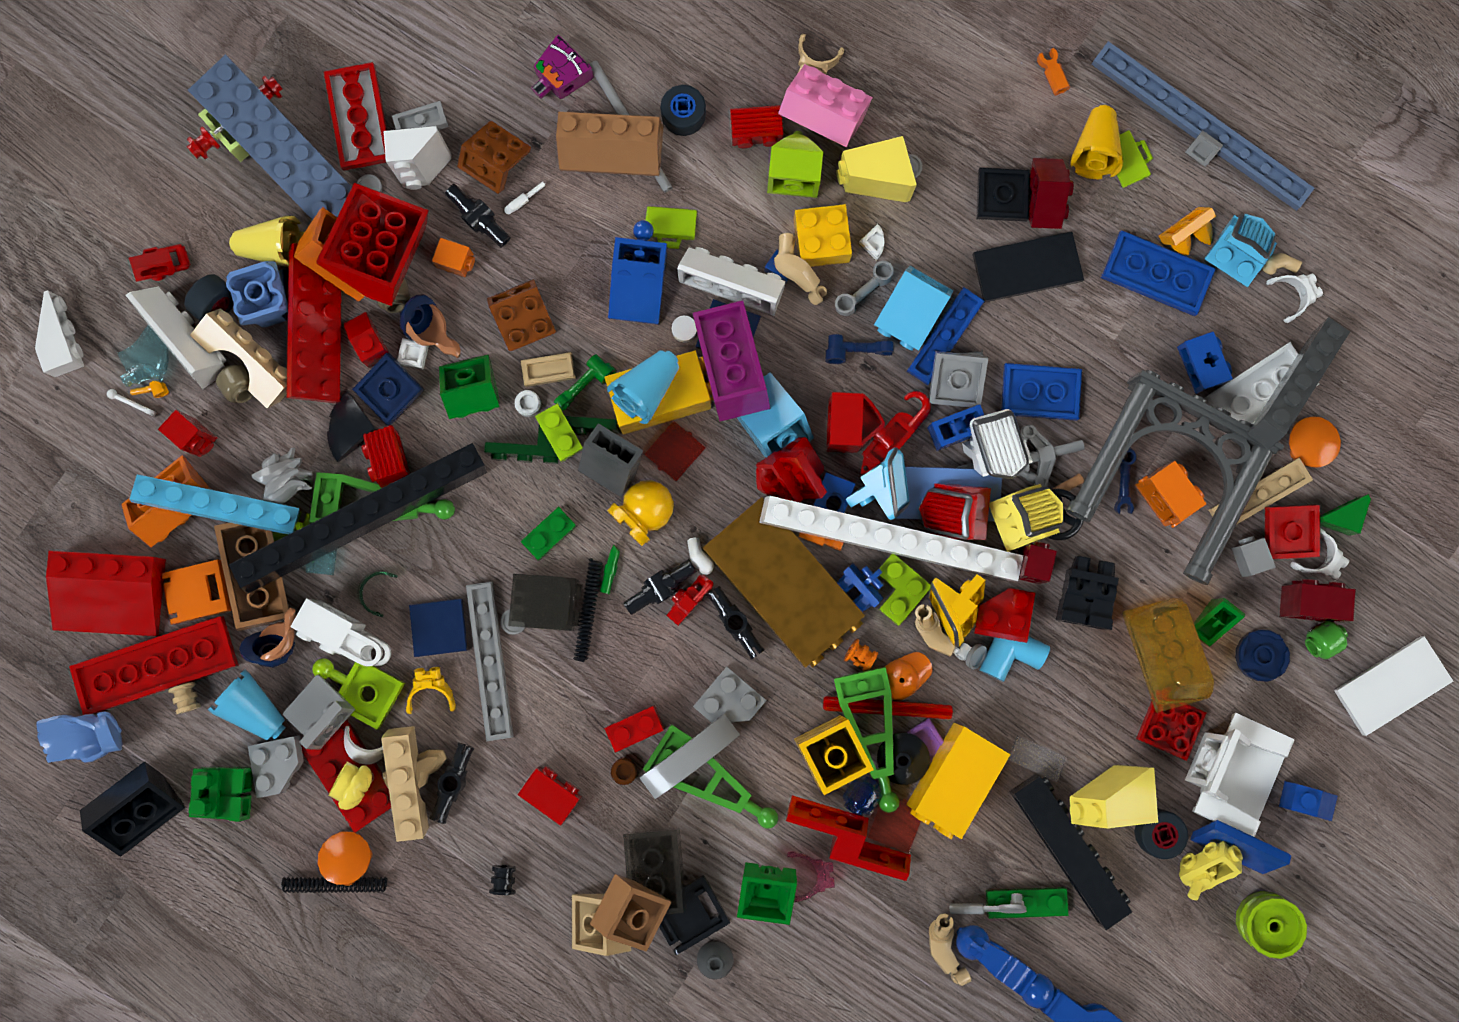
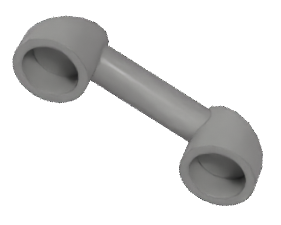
M887 261L876 263L873 268V278L852 296L850 294H841L836 298V311L843 316L852 315L855 312V306L876 287L887 285L892 280L894 273L892 264Z

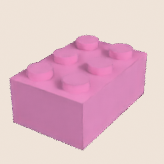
M804 64L787 88L778 114L847 147L863 122L873 97L865 94L862 90L854 89L844 84L837 78H832L820 72L815 67Z

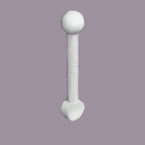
M114 389L107 391L109 399L120 400L153 417L157 413L117 394V391Z

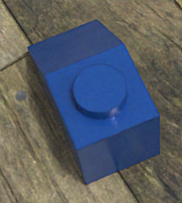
M1284 781L1279 807L1332 821L1338 796Z

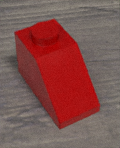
M367 312L344 323L350 343L361 362L368 368L373 367L386 353H390Z

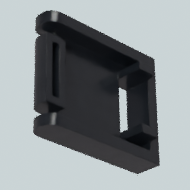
M702 875L665 897L671 901V904L659 928L669 946L680 940L681 945L673 949L674 954L678 955L730 924V919L706 877ZM705 891L718 912L712 917L708 915L698 897Z

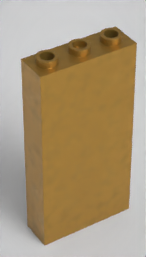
M761 497L703 547V550L805 668L808 665L813 668L824 659L821 654L826 649L830 648L833 651L844 641L841 636L848 630L854 633L864 624L861 619L865 615L791 530L759 523L764 504V498Z

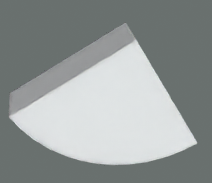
M877 224L859 241V244L876 261L880 258L885 242L883 231Z

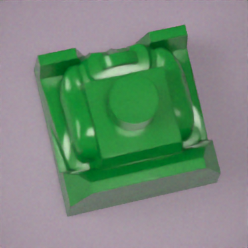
M745 862L737 918L790 925L797 888L796 869L783 867L781 871L779 867L764 865L759 867L758 864Z

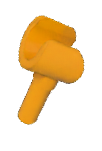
M152 381L148 386L130 390L131 395L152 392L154 398H161L169 394L166 384L159 381Z

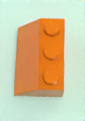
M322 207L300 238L294 258L359 302L365 297L363 294L316 264V260L337 219L335 215Z
M183 455L154 477L209 489L206 482ZM130 498L121 504L128 529L150 547L164 541L172 530L177 526L185 524L191 514L132 503Z

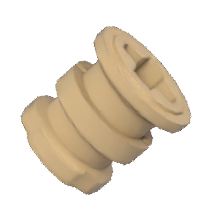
M195 682L185 683L168 690L169 693L174 694L175 698L172 701L178 707L176 714H182L201 707L200 703L196 702L197 692H193L192 689L196 685Z

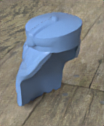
M99 712L97 716L94 714L82 716L59 715L36 722L37 732H39L37 737L40 746L44 747V754H47L46 760L48 763L66 759L93 762L109 752L122 750V729L110 712Z

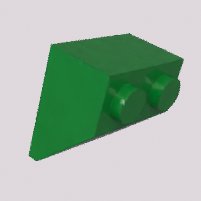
M489 354L439 366L440 396L449 419L463 418L469 414L481 411L487 412L500 407L498 389Z

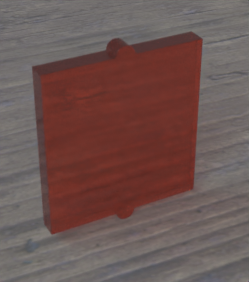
M673 420L644 455L658 466L659 471L663 470L677 482L706 448L692 437V432L685 431Z
M902 799V801L899 800V807L894 812L887 813L881 810L880 807L878 808L868 838L885 844L886 848L893 847L909 854L921 821L910 814L912 809L906 805L907 800Z

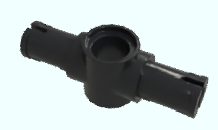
M452 184L446 190L445 195L460 209L461 218L476 233L479 231L482 234L485 233L500 248L509 242L511 237L495 222V214L482 200L478 199L476 201L474 198H470L456 184Z
M689 559L671 571L666 570L664 572L661 570L644 581V586L641 587L642 590L623 602L631 615L650 603H657L658 605L677 592L676 589L679 587L678 585L697 571Z
M718 586L714 589L719 596L718 598H716L712 591L706 596L720 615L718 617L723 622L725 629L732 635L735 641L741 643L752 660L757 656L753 647L759 654L765 649L751 632L753 629L747 622L746 616L740 612L735 604L732 605L721 587ZM733 615L740 616L743 620V626L739 630H732L728 626V620Z
M458 742L451 764L447 765L445 773L438 780V791L436 794L438 798L430 815L431 820H438V823L446 824L453 802L457 801L459 793L466 786L465 777L468 772L466 767L474 747ZM448 776H453L457 779L458 786L456 790L448 788L446 784Z

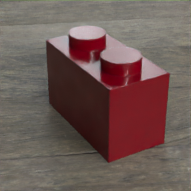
M1036 541L1034 544L1020 548L1019 555L1024 556L1019 580L1034 584L1050 582L1057 551L1049 549V544Z

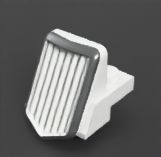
M1001 410L970 421L972 437L970 441L962 443L963 451L973 460L974 470L981 476L990 475L1014 479L1029 463H1032L1026 440L1022 438L1015 414L1011 410Z

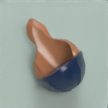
M424 294L412 297L400 312V327L404 335L419 345H435L444 354L459 358L460 346L455 340L446 335L445 318L434 301Z
M289 608L284 614V622L270 624L263 631L246 637L240 644L241 656L248 662L265 667L275 668L286 663L295 647V629L290 626L297 616L296 610Z

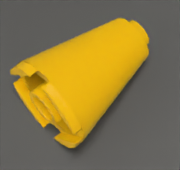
M1100 105L1092 109L1072 154L1070 165L1071 167L1074 166L1076 168L1075 172L1082 177L1099 180L1103 178V175L1111 174V178L1121 172L1123 156L1117 114L1108 105Z

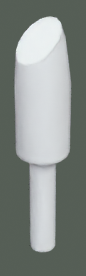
M541 182L527 194L522 193L505 207V213L511 214L529 202L528 198L546 186L545 183Z

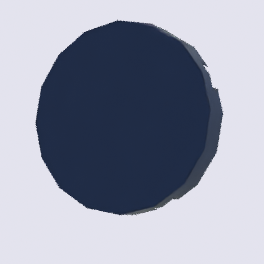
M1255 630L1247 633L1240 639L1236 647L1235 659L1238 668L1246 677L1254 681L1269 682L1285 673L1290 663V651L1280 635L1270 630Z

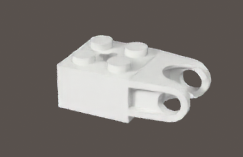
M306 598L290 626L297 630L296 635L308 642H311V640L321 643L319 648L332 655L334 653L342 654L363 666H382L391 657L389 645L364 630L366 626L364 623L321 600ZM381 647H383V649L385 650V656L382 660L381 657L383 655V651ZM373 648H375L376 650V656L374 659L371 656V651Z

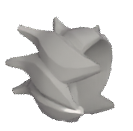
M291 448L283 456L273 453L270 457L263 460L262 469L251 475L254 480L265 485L261 500L284 504L298 491L312 489L306 483H312V479L308 477L312 476V471L299 468L302 458L294 459L295 448Z

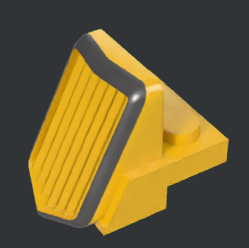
M978 574L972 580L967 579L959 590L960 594L938 578L931 582L929 591L930 601L955 647H960L965 637L976 625L977 610L984 599L986 581Z

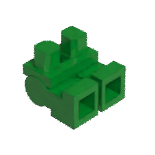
M208 766L193 768L189 817L225 819L236 822L250 819L252 795H243L241 793L252 791L253 775L251 767Z

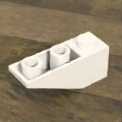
M47 290L44 291L35 350L43 372L53 377H58L84 367L82 361L84 355L81 347L74 339L75 329L71 321L67 319L65 301L61 296Z

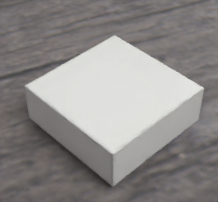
M402 338L397 361L403 366L423 370L429 346H422L415 341Z

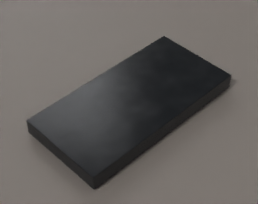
M1073 232L976 251L972 254L984 303L1084 281Z

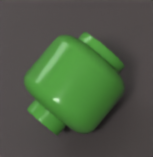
M1324 621L1307 632L1305 645L1314 657L1327 660L1346 649L1348 633L1342 625H1337L1332 621Z

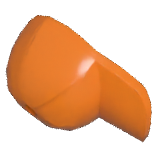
M913 652L891 661L885 666L892 700L901 701L910 697L931 676L932 664L924 654ZM900 678H903L904 682L901 683L899 681Z

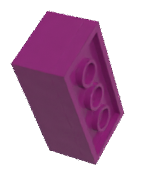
M743 300L692 313L719 421L770 409L767 388Z

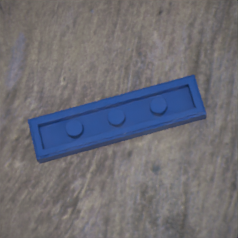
M963 287L906 372L929 385L932 379L935 351L951 352L984 303V300Z

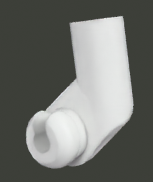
M690 538L687 543L691 564L704 575L710 574L714 569L713 560L702 551L699 538Z

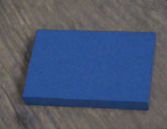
M1005 363L1001 410L1009 409L1015 416L1078 421L1080 417L1082 369Z
M1219 820L1193 831L1190 839L1204 847L1210 842L1218 844L1222 841H1225L1229 846L1235 845L1242 853V865L1261 874L1289 865L1291 860L1289 853Z

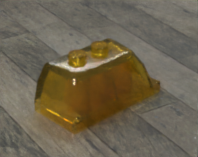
M1171 598L1126 610L1122 613L1156 713L1210 698L1213 692L1214 679L1188 606L1180 598Z

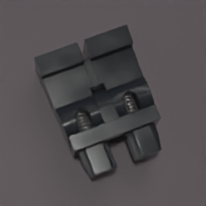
M1075 556L1071 569L1066 570L1056 621L1101 630H1112V614L1119 581L1118 577H1114L1115 563L1099 561L1097 573L1089 572L1091 558Z

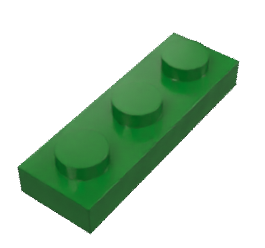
M1067 888L986 890V906L1010 904L1011 894L1018 893L1022 894V901H1024V906L1027 907V912L1025 913L987 912L989 919L1069 916Z

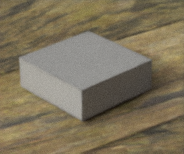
M1202 130L1185 153L1206 167L1222 148L1223 144Z

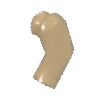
M1278 253L1268 259L1262 270L1269 275H1273L1276 269L1283 267L1296 273L1302 261L1284 253Z

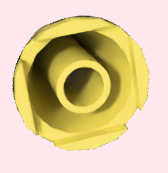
M283 216L234 231L230 237L229 245L235 255L262 262L274 261L276 265L289 267V245L298 243L304 232H300L298 224L301 223L295 216Z

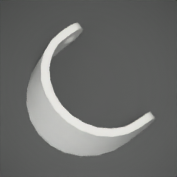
M349 726L345 727L344 747L352 760L366 765L373 764L383 758V746L374 750L360 748L351 740Z

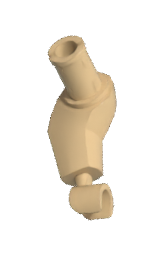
M791 233L781 234L779 236V252L774 258L776 269L783 276L794 281L805 292H810L808 295L810 302L818 305L823 301L822 297L826 296L827 289L824 286H818L820 279L810 265L802 258L794 255L795 236Z
M940 914L929 927L930 954L945 974L951 972V979L954 983L963 986L971 982V977L965 967L959 970L956 968L960 963L951 949L954 936V922L952 917L947 920L948 914Z

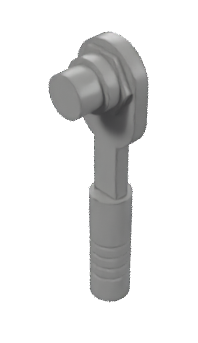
M1018 893L1011 894L1010 904L984 906V903H950L949 907L950 914L1027 912V907L1024 906V901H1022V894Z

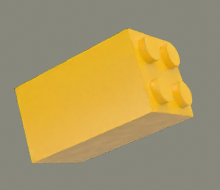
M696 350L676 356L678 358L679 370L652 419L647 424L639 423L642 418L637 415L632 419L625 414L612 400L614 393L611 390L609 394L622 434L710 410L711 402L714 401L710 382H705L704 377H707V370L703 356L697 357ZM631 369L604 376L607 387L611 382Z
M841 715L794 738L823 795L874 770L849 719Z
M953 723L944 738L943 744L940 745L934 755L927 772L920 779L906 803L912 809L910 814L927 825L931 821L934 822L933 828L950 839L954 835L962 839L1011 754L968 728Z

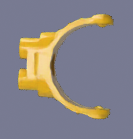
M432 667L429 669L430 671H425L424 668L414 670L413 688L407 699V714H412L413 695L419 690L426 688L442 692L449 701L450 711L456 709L452 690L445 682L444 676L441 675L440 667Z

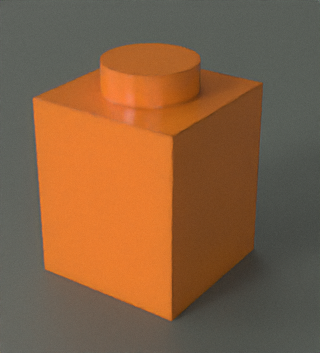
M440 238L432 262L438 269L465 278L467 272L473 269L475 257H473L474 254L470 247Z

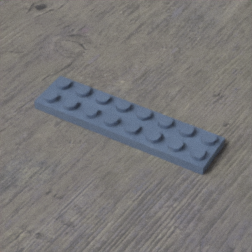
M225 54L188 91L312 220L322 207L338 217L352 186Z

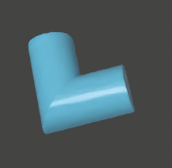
M1028 636L1027 643L994 637L979 671L1004 682L1014 659L1039 670L1047 659L1050 646Z

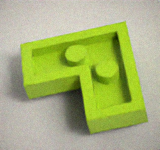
M891 554L880 566L879 569L882 573L879 577L895 590L878 610L897 626H900L927 594L931 585L899 557Z

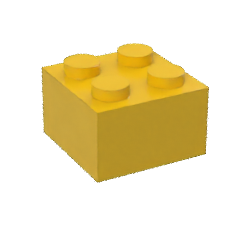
M846 204L795 210L793 220L798 257L805 260L810 267L850 262L852 249Z

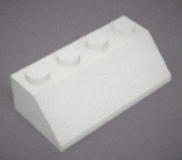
M689 247L677 268L680 283L733 302L743 300L744 305L773 316L775 315L785 288V281L781 280L782 278L774 273H767L766 275L757 272L758 269L748 264L740 266L735 264L729 257L719 256L718 258L709 255L710 252L700 247L695 249Z
M158 286L126 294V297L202 389L216 380L221 369L225 367L223 363L227 360L219 350L209 354L190 336L194 330L191 325L195 322L185 310L180 313L175 307L179 303L169 291L165 294Z

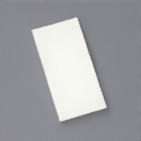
M1289 342L1204 399L1207 400V404L1215 409L1216 407L1223 408L1230 412V417L1238 421L1245 420L1254 424L1294 362L1298 352Z
M1420 636L1336 688L1334 692L1361 734L1367 736L1449 685L1453 680L1425 636Z

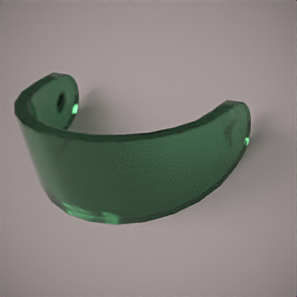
M386 571L369 573L361 580L357 590L358 599L362 607L369 613L379 617H383L384 614L369 609L364 603L362 593L365 584L374 576L384 574L390 577H398V575Z

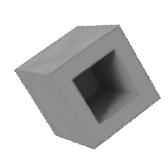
M1254 535L1238 540L1240 545L1231 548L1242 577L1252 576L1276 568L1265 538L1255 540Z

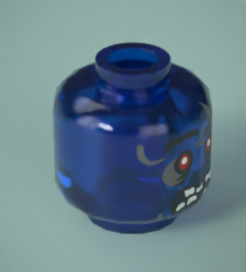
M868 776L865 779L857 778L851 781L843 793V800L846 802L844 807L857 815H871L882 798L881 792L877 789L879 784Z

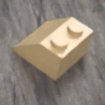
M605 893L572 895V949L604 956L631 951V946L606 939L590 925Z

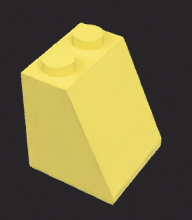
M903 136L845 150L842 153L841 161H838L839 169L836 170L839 185L843 184L845 192L900 202H909L917 184Z
M1113 765L1070 796L1071 824L1108 829L1158 823L1154 768Z

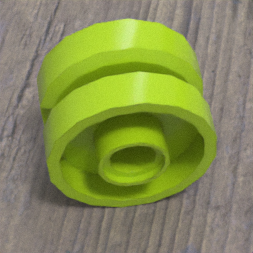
M1259 891L1252 893L1240 903L1236 911V926L1241 937L1255 950L1269 958L1282 959L1292 956L1302 947L1306 939L1307 924L1303 913L1296 905L1274 892Z

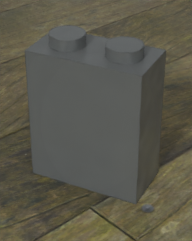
M598 424L584 443L578 471L622 497L635 479L643 450Z

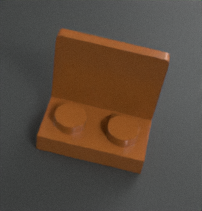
M489 121L461 145L457 167L499 194L505 188L508 171L530 153L531 146L493 121Z
M534 279L487 298L488 306L509 351L521 348L556 332Z

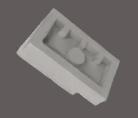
M316 675L283 712V716L304 735L299 741L306 749L320 750L353 713L355 708L322 676Z

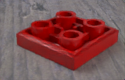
M1155 691L1136 739L1187 761L1206 712L1159 691Z

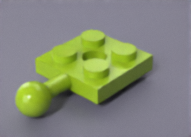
M326 658L318 659L312 667L315 676L320 675L324 679L330 678L341 684L342 687L338 693L355 708L351 716L376 730L381 728L405 685V682L376 666H363L357 662L354 663L348 676L334 669L333 663ZM367 686L372 687L375 691V697L372 701H366L362 696V691Z

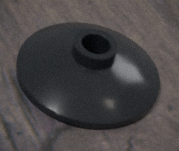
M907 732L894 733V775L888 776L889 781L898 785L916 783L925 775L929 768L930 755L928 748L914 734ZM885 741L881 743L877 753L879 768L885 767ZM906 756L909 760L908 763L905 765L898 762L899 757Z

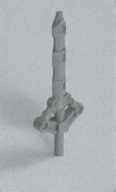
M1033 425L1024 426L1021 429V436L1026 440V443L1029 441L1035 449V452H1029L1032 458V463L1029 464L1038 461V468L1036 474L1031 471L1028 472L1030 467L1028 464L1017 476L1026 478L1027 481L1034 485L1041 484L1042 487H1047L1056 457L1084 450L1083 441L1079 440L1053 447ZM973 463L958 466L957 468H974Z

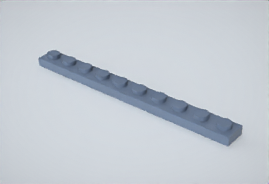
M1109 41L1091 65L1196 139L1203 130L1223 144L1217 155L1297 211L1314 190L1313 186Z

